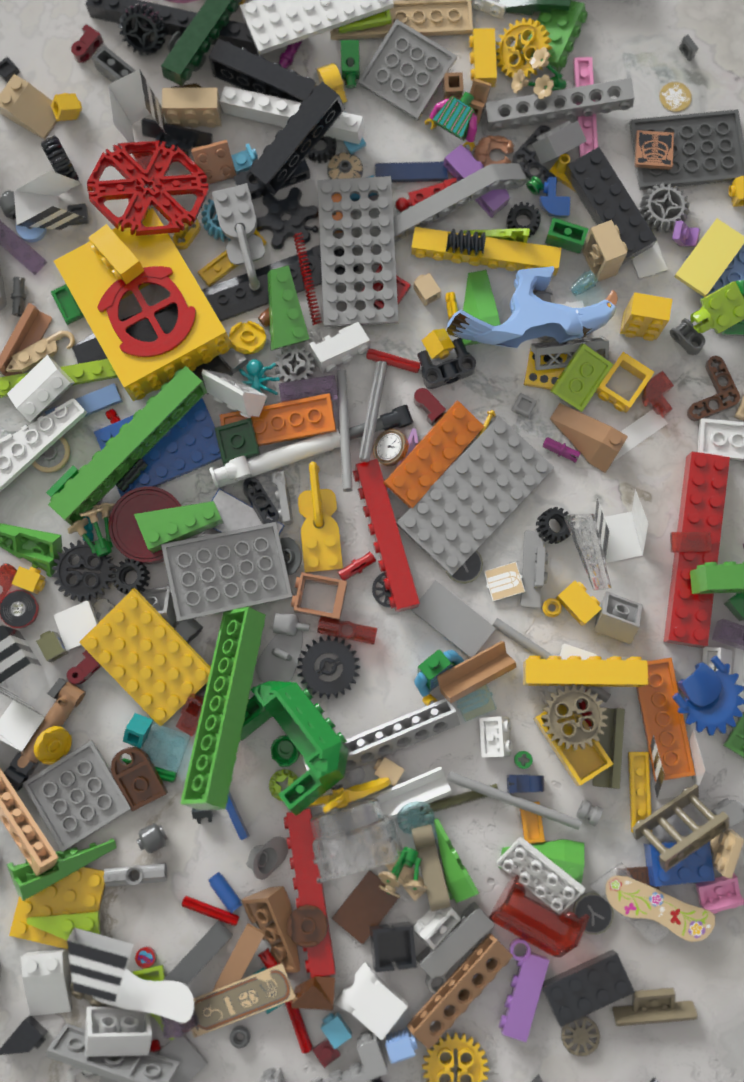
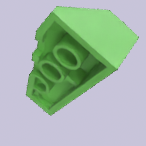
M487 270L468 273L463 311L492 326L500 325V320ZM463 339L465 346L480 344L477 341Z

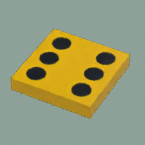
M530 348L524 385L551 390L565 367L536 370L535 354ZM561 353L556 360L565 362L567 354ZM540 355V365L547 364L551 357L549 355Z

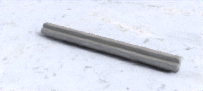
M378 361L376 365L359 454L361 462H369L387 370V363L385 361Z

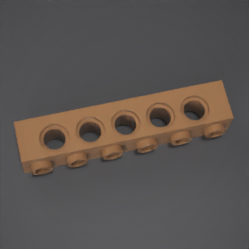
M491 933L485 937L406 1025L412 1035L428 1049L439 1041L447 1029L453 1026L454 1021L467 1010L470 1003L481 994L487 984L495 979L496 974L512 958L513 955Z

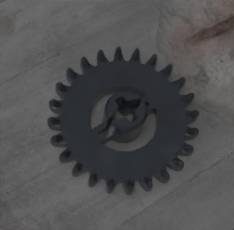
M330 635L327 636L326 641L320 636L319 643L312 639V647L306 644L308 651H301L305 657L298 658V661L303 664L297 666V669L302 670L297 676L304 677L300 683H308L305 689L313 688L312 695L319 692V698L326 694L328 700L331 694L335 698H338V692L345 695L344 688L352 690L349 683L356 684L353 677H359L360 675L355 670L361 668L359 665H355L360 659L353 658L356 650L349 651L352 645L349 644L345 647V639L338 643L337 636L331 641ZM333 653L338 656L335 660L324 658L320 662L319 669L314 670L315 662L321 655ZM326 662H328L329 664H334L331 667V672H329L328 670H323V668H325ZM343 664V671L336 680L328 682L318 678L322 675H334L337 671V666Z

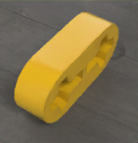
M196 219L195 223L192 221V225L195 224V228L191 227L189 230L188 224L183 223L185 225L184 231L180 230L179 233L173 235V242L177 249H187L201 230L198 219ZM178 239H185V242H178Z

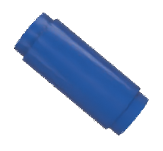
M218 872L208 880L209 885L230 913H233L243 905L223 874L221 875Z

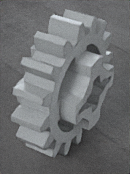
M297 345L294 346V349L287 346V351L281 349L282 355H276L278 361L274 362L276 363L275 367H277L275 372L279 374L278 378L280 380L284 378L285 384L290 381L292 386L295 385V382H298L301 386L302 380L308 382L307 376H313L311 370L315 369V365L312 364L314 363V358L310 357V351L305 353V347L299 350ZM295 360H296L297 365L295 366L294 372H293L292 366L294 365Z

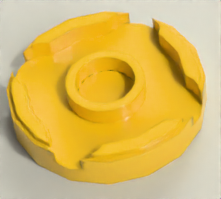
M239 322L232 326L229 332V340L232 348L237 352L254 354L264 348L266 334L264 328L255 322Z
M53 726L46 729L39 735L34 744L35 757L43 764H54L63 755L66 756L72 746V737L61 726Z

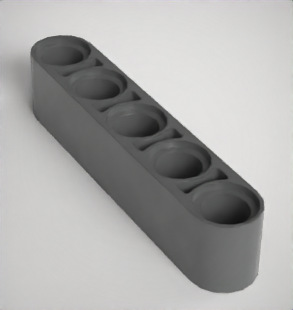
M218 921L162 981H177L187 986L228 942L233 934Z

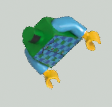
M439 649L418 666L414 683L423 697L422 701L426 706L430 705L432 701L434 703L438 701L429 694L439 685L437 676L464 662V659L456 651L448 650L443 652Z

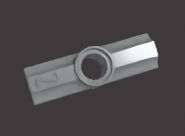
M166 863L106 868L104 870L105 887L167 881ZM133 870L139 871V880L132 878L131 873Z

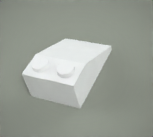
M68 949L28 952L22 955V979L30 1016L71 1012Z

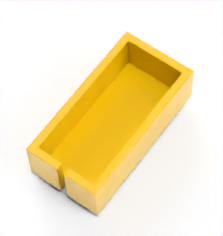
M558 705L557 712L560 715H566L567 709L564 705ZM544 711L533 718L576 786H581L613 765L599 741L596 742L592 739L593 746L590 747L585 743V749L583 750L580 745H578L576 751L573 750L572 745L565 749V743L557 746L558 739L551 741L552 733L546 735L549 727L542 726L547 720L542 719L541 716L547 715V712ZM572 712V716L558 719L557 722L563 723L575 720L576 723V720L581 718L582 715H574V712ZM583 720V728L586 730H590L585 720ZM565 724L563 726L564 734H572V727Z

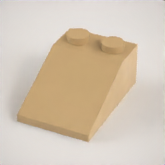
M14 74L0 93V114L45 140L57 123L51 107L52 100L29 82Z

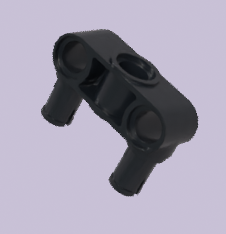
M462 338L452 341L457 357L435 366L432 364L427 350L417 354L422 367L423 382L427 388L435 389L451 384L474 373L476 360L470 352H467ZM469 363L472 367L470 369H466L462 366V364ZM434 375L437 380L429 381L427 377Z

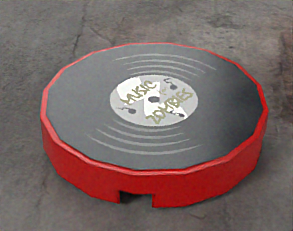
M24 590L9 592L0 602V617L6 625L12 628H25L31 625L38 616L39 605L35 597Z

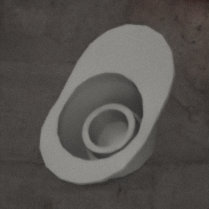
M280 836L274 837L265 845L256 846L251 850L246 865L253 870L254 876L257 879L263 880L269 877L286 859L288 854L287 840Z

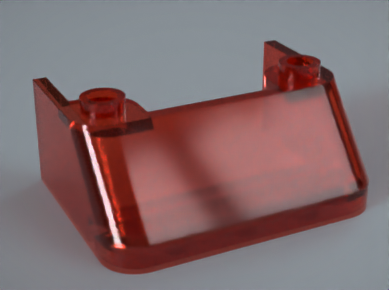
M515 875L507 883L489 916L490 920L557 958H561L577 947L590 916L586 914L578 919L576 914L569 911L560 915L527 897L524 885L518 882L520 876Z

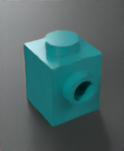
M135 713L125 728L123 742L141 749L150 735L153 720Z

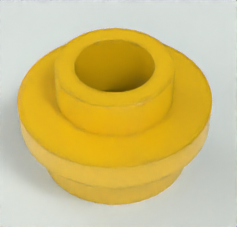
M549 598L543 603L542 610L546 616L553 618L561 613L562 605L559 600ZM549 605H554L555 611H550Z

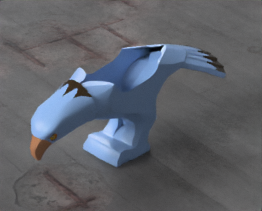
M554 266L522 269L517 272L516 279H514L516 291L510 301L512 315L502 325L492 326L463 310H459L454 313L447 323L448 335L510 348H518L526 340L543 336L554 337L561 344L576 338L583 339L605 326L615 314L618 297L617 293L611 290L605 300L582 308H572L546 302L533 294V290H546L552 279Z

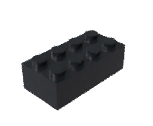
M610 950L543 982L542 986L553 1015L560 1027L635 993L622 962L614 950Z

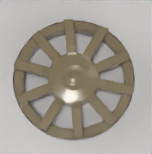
M584 1016L579 1018L583 1019L582 1026H579L577 1020H575L574 1024L576 1027L574 1029L568 1026L570 1024L568 1023L561 1030V1039L565 1048L576 1056L590 1055L597 1049L600 1041V1032L597 1025L592 1019ZM586 1021H589L592 1025L585 1029ZM566 1028L572 1032V1035H565ZM593 1028H595L596 1034L588 1033ZM596 1037L595 1043L589 1040V1038ZM573 1038V1041L567 1045L565 1039ZM575 1043H577L576 1051L571 1049ZM586 1043L592 1045V1047L589 1050L587 1049ZM581 1045H583L585 1052H579Z

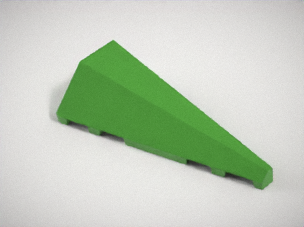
M0 523V547L19 559L25 558L32 563V567H39L47 572L46 575L48 577H52L55 573L52 567L58 565L54 559L59 560L60 556L57 553H62L63 551L61 535Z
M112 838L98 846L96 843H91L90 848L78 850L77 847L63 852L57 851L55 853L58 859L55 866L39 876H36L27 860L26 863L15 866L13 862L8 863L7 867L16 891L24 901L117 847L115 840Z

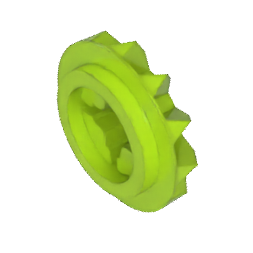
M279 770L270 778L269 790L271 795L279 801H282L278 795L281 793V786L277 781L284 782L289 777L287 781L288 785H291L299 778L291 770Z

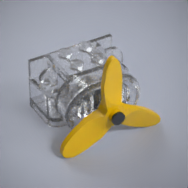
M389 778L372 780L346 789L343 788L342 784L336 785L331 788V794L321 796L307 807L325 805L323 812L310 818V825L315 838L313 842L315 858L313 861L314 864L318 865L320 876L316 879L317 883L394 863L399 858L403 848L395 821L390 815L383 814L379 800L377 798H367L349 803L389 786L391 783Z

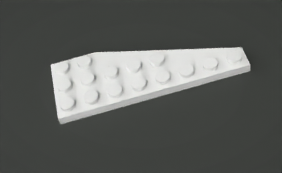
M253 0L240 5V11L259 55L394 8L393 0Z

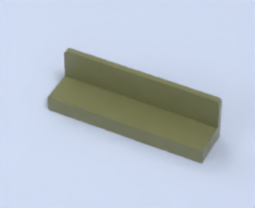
M606 708L607 710L602 712V715L608 716V718L602 720V722L607 727H601L600 729L604 732V735L597 734L599 743L613 765L593 777V786L620 789L625 709Z

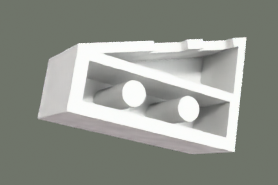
M359 322L339 330V334L332 338L329 335L323 338L325 341L319 344H315V342L309 344L311 356L314 358L322 374L334 371L337 365L342 362L345 364L352 360L354 355L358 353L363 354L369 349L370 339Z

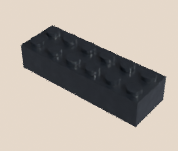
M218 39L209 55L213 77L242 90L302 103L310 97L313 88L317 85V82L312 78L303 77L294 70H288L276 62L267 61L264 57L256 56L245 48H238L229 41Z
M323 81L316 85L310 97L300 104L297 113L288 119L287 125L283 130L277 132L274 141L264 148L261 157L252 163L249 171L274 196L345 110L339 94Z
M600 147L567 165L565 175L596 225L612 220L614 225H617L619 228L621 241L625 242L628 249L622 264L653 247L657 238Z

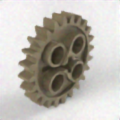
M575 684L572 685L571 690L565 685L564 692L558 688L556 690L558 695L556 696L551 693L552 701H545L549 707L542 708L543 711L547 712V715L541 716L542 719L547 720L542 726L549 727L546 735L552 733L551 741L558 739L557 746L565 743V749L572 745L573 750L576 751L578 745H580L583 750L585 749V743L590 747L593 746L592 739L597 742L599 741L597 734L604 735L600 728L607 727L602 722V720L608 718V716L602 715V712L607 709L600 708L603 700L596 701L595 699L598 694L591 696V689L584 692L583 685L580 686L579 690L576 689ZM578 700H583L586 703L585 710L577 708L576 703ZM558 705L566 707V715H560L557 712ZM589 711L592 713L589 716L578 718L576 723L575 720L563 723L557 722L558 719L572 716V712H574V715ZM584 719L592 723L590 730L583 728L582 722ZM565 724L572 727L571 735L564 734L563 726Z

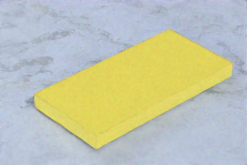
M716 218L674 277L703 297H706L743 246L744 236Z

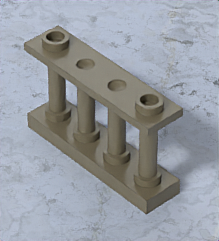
M697 784L684 789L679 796L644 820L636 822L633 827V834L636 840L645 836L659 851L660 867L665 872L729 828V816L724 811L714 815L698 799L699 786ZM692 803L709 821L703 826H698L685 813L683 808ZM676 814L693 832L687 837H682L667 819ZM660 824L677 842L676 845L666 848L651 830Z

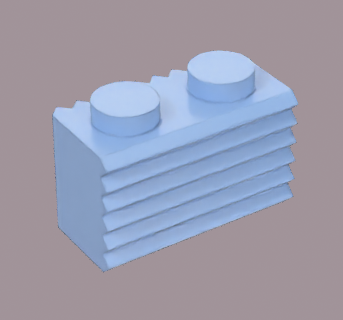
M407 1027L405 1030L394 1031V1033L386 1035V1048L391 1064L415 1056V1050L418 1049L416 1037L412 1035Z

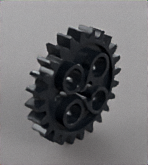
M78 540L77 546L71 542L70 549L63 547L65 553H57L61 557L60 560L54 559L58 566L52 567L53 570L57 571L52 577L58 578L54 584L57 586L61 585L58 591H65L64 596L68 597L71 595V600L73 601L78 596L79 602H83L84 597L86 601H91V596L98 599V593L105 595L103 589L110 590L107 583L113 582L110 578L113 572L111 569L116 565L109 562L114 558L112 556L107 557V555L97 557L96 553L92 554L91 548L86 541L83 545ZM79 556L78 564L72 565V559ZM98 558V564L92 567L91 560ZM73 568L78 570H84L86 568L90 571L100 570L101 573L96 574L92 572H84L82 574L79 571H67V569ZM76 575L77 581L74 584H70L71 576ZM96 577V583L89 586V579Z

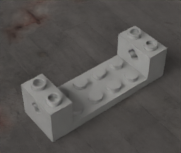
M370 1030L361 1033L360 1037L357 1038V1050L362 1064L360 1062L354 1063L349 1066L348 1070L341 1072L339 1069L329 1074L330 1077L324 1079L318 1077L310 1082H367L388 1074V1063L379 1038ZM273 1067L263 1072L259 1082H285L281 1068L275 1070Z

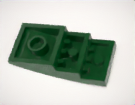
M500 0L499 3L506 6L505 12L533 16L534 11L551 13L552 9L569 11L571 0Z

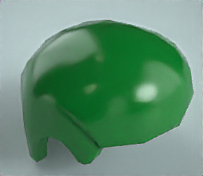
M287 735L279 736L273 741L271 746L272 759L281 767H290L300 756V752Z

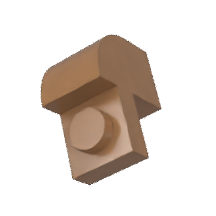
M463 72L444 73L443 100L450 99L452 96L461 100L464 91Z
M474 79L470 94L475 98L470 107L475 111L478 125L483 116L485 102L488 101L492 84Z

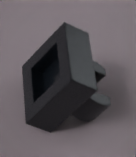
M192 808L193 820L197 819V823L201 824V818H208V821L212 822L213 810H197Z

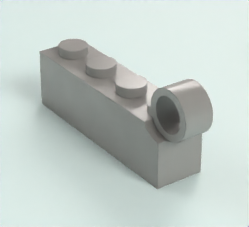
M475 902L459 916L460 922L434 950L427 946L416 957L418 964L427 973L425 982L432 994H435L447 981L445 976L448 970L453 965H457L468 951L473 950L478 941L483 936H487L495 926ZM435 978H442V983L438 987L431 986V982Z

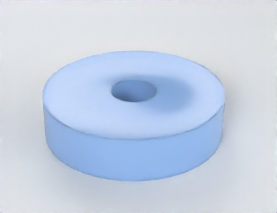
M16 224L17 233L26 242L40 241L47 232L45 228L34 227L29 229V227L17 226Z

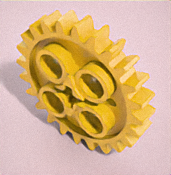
M523 18L522 22L516 19L515 26L509 23L510 29L504 28L505 34L499 35L502 40L501 42H496L499 46L496 49V53L499 54L496 56V60L500 61L497 66L502 68L501 72L506 73V76L509 78H513L514 73H517L519 69L523 70V74L528 79H531V73L537 76V69L534 70L530 64L531 54L536 50H541L543 47H546L548 50L552 49L548 45L552 41L548 37L550 33L537 20L534 22L532 18L528 21ZM532 34V38L527 41L528 36ZM516 40L515 45L511 47L512 42ZM519 58L518 63L514 65L515 60Z
M456 1031L453 1037H450L447 1032L446 1039L440 1037L439 1043L433 1045V1049L426 1048L430 1055H423V1060L428 1062L422 1064V1069L428 1070L423 1073V1078H429L426 1082H441L439 1080L440 1076L448 1074L450 1075L448 1082H453L454 1049H457V1063L459 1067L457 1068V1082H461L460 1078L465 1074L471 1076L469 1082L488 1080V1076L483 1073L489 1071V1067L483 1065L488 1062L487 1057H482L485 1054L484 1049L478 1050L480 1047L479 1042L473 1045L474 1039L472 1036L466 1040L465 1033L462 1034L461 1038H458ZM443 1052H448L451 1054L449 1060L443 1061L440 1059V1055ZM463 1053H470L471 1059L464 1062L460 1059Z

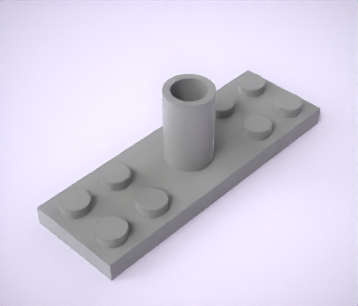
M68 1023L59 1032L46 1053L48 1058L100 1075L99 1082H171L179 1069L180 1063L149 1052V1055L85 1057V1029Z

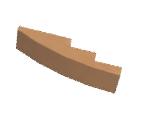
M247 923L212 991L242 979L265 935L264 931Z

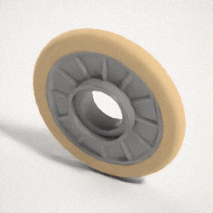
M63 436L50 447L54 449V454L51 457H46L44 452L32 463L36 469L51 473L60 470L66 465L70 457V447Z

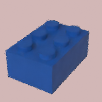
M673 840L663 841L661 843L666 848H671L674 845H676L677 842ZM710 841L667 872L660 867L659 851L651 843H644L650 885L657 887L715 881Z

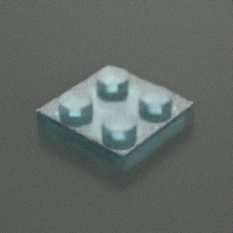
M153 723L143 751L148 754L154 766L178 773L191 735Z

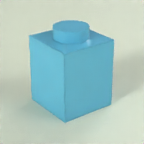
M339 1012L336 1014L330 1013L322 1019L321 1029L334 1049L352 1037L351 1030Z

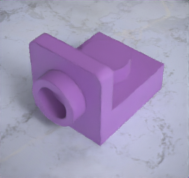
M676 221L672 239L679 246L696 247L700 229L689 228L683 221Z

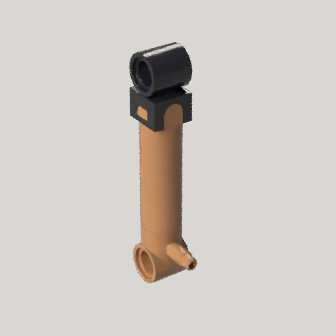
M68 681L62 687L57 700L22 752L16 754L10 766L5 770L4 774L16 792L24 786L22 783L28 780L29 775H32L39 764V760L34 754V744L39 735L50 727H62L74 708L85 697L86 692L75 684Z

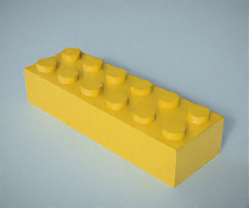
M529 656L523 662V686H572L575 684L576 686L583 685L586 687H643L648 685L647 660H642V657H629L627 660H622V657L612 656L607 658V660H601V656H590L587 660H581V656H569L567 660H561V656H549L547 659H541V656Z

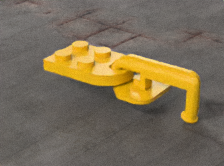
M310 462L309 464L311 490L303 491L298 497L299 513L306 518L301 527L305 573L343 569L339 527L331 517L337 509L336 496L330 489H320L318 475L320 468L316 462Z

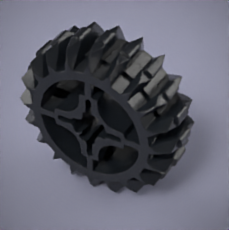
M139 3L134 6L131 5L123 12L119 19L121 23H119L118 27L122 29L119 34L124 36L122 42L127 41V48L132 46L133 52L139 50L140 55L144 53L146 55L154 54L166 42L165 37L168 32L164 29L167 25L162 24L164 17H158L159 11L153 12V6L147 9L146 4L142 6ZM133 17L136 19L134 27L131 26ZM155 32L154 41L151 42V33Z
M52 136L42 141L41 146L55 173L78 181L79 177L58 137Z

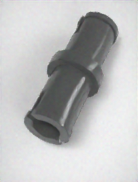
M13 277L11 299H13L12 315L14 316L16 314L22 316L24 312L26 294H24L25 278L21 277V280H19L20 277Z

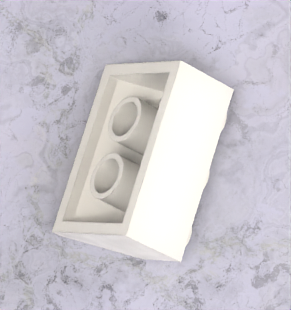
M47 355L7 395L16 409L29 422H33L75 382Z
M209 370L202 371L207 393L214 396L213 399L215 401L225 402L227 404L226 407L241 411L240 415L244 417L260 416L267 395L228 374Z
M117 1006L87 1007L85 1057L149 1055L152 1038L150 1013Z

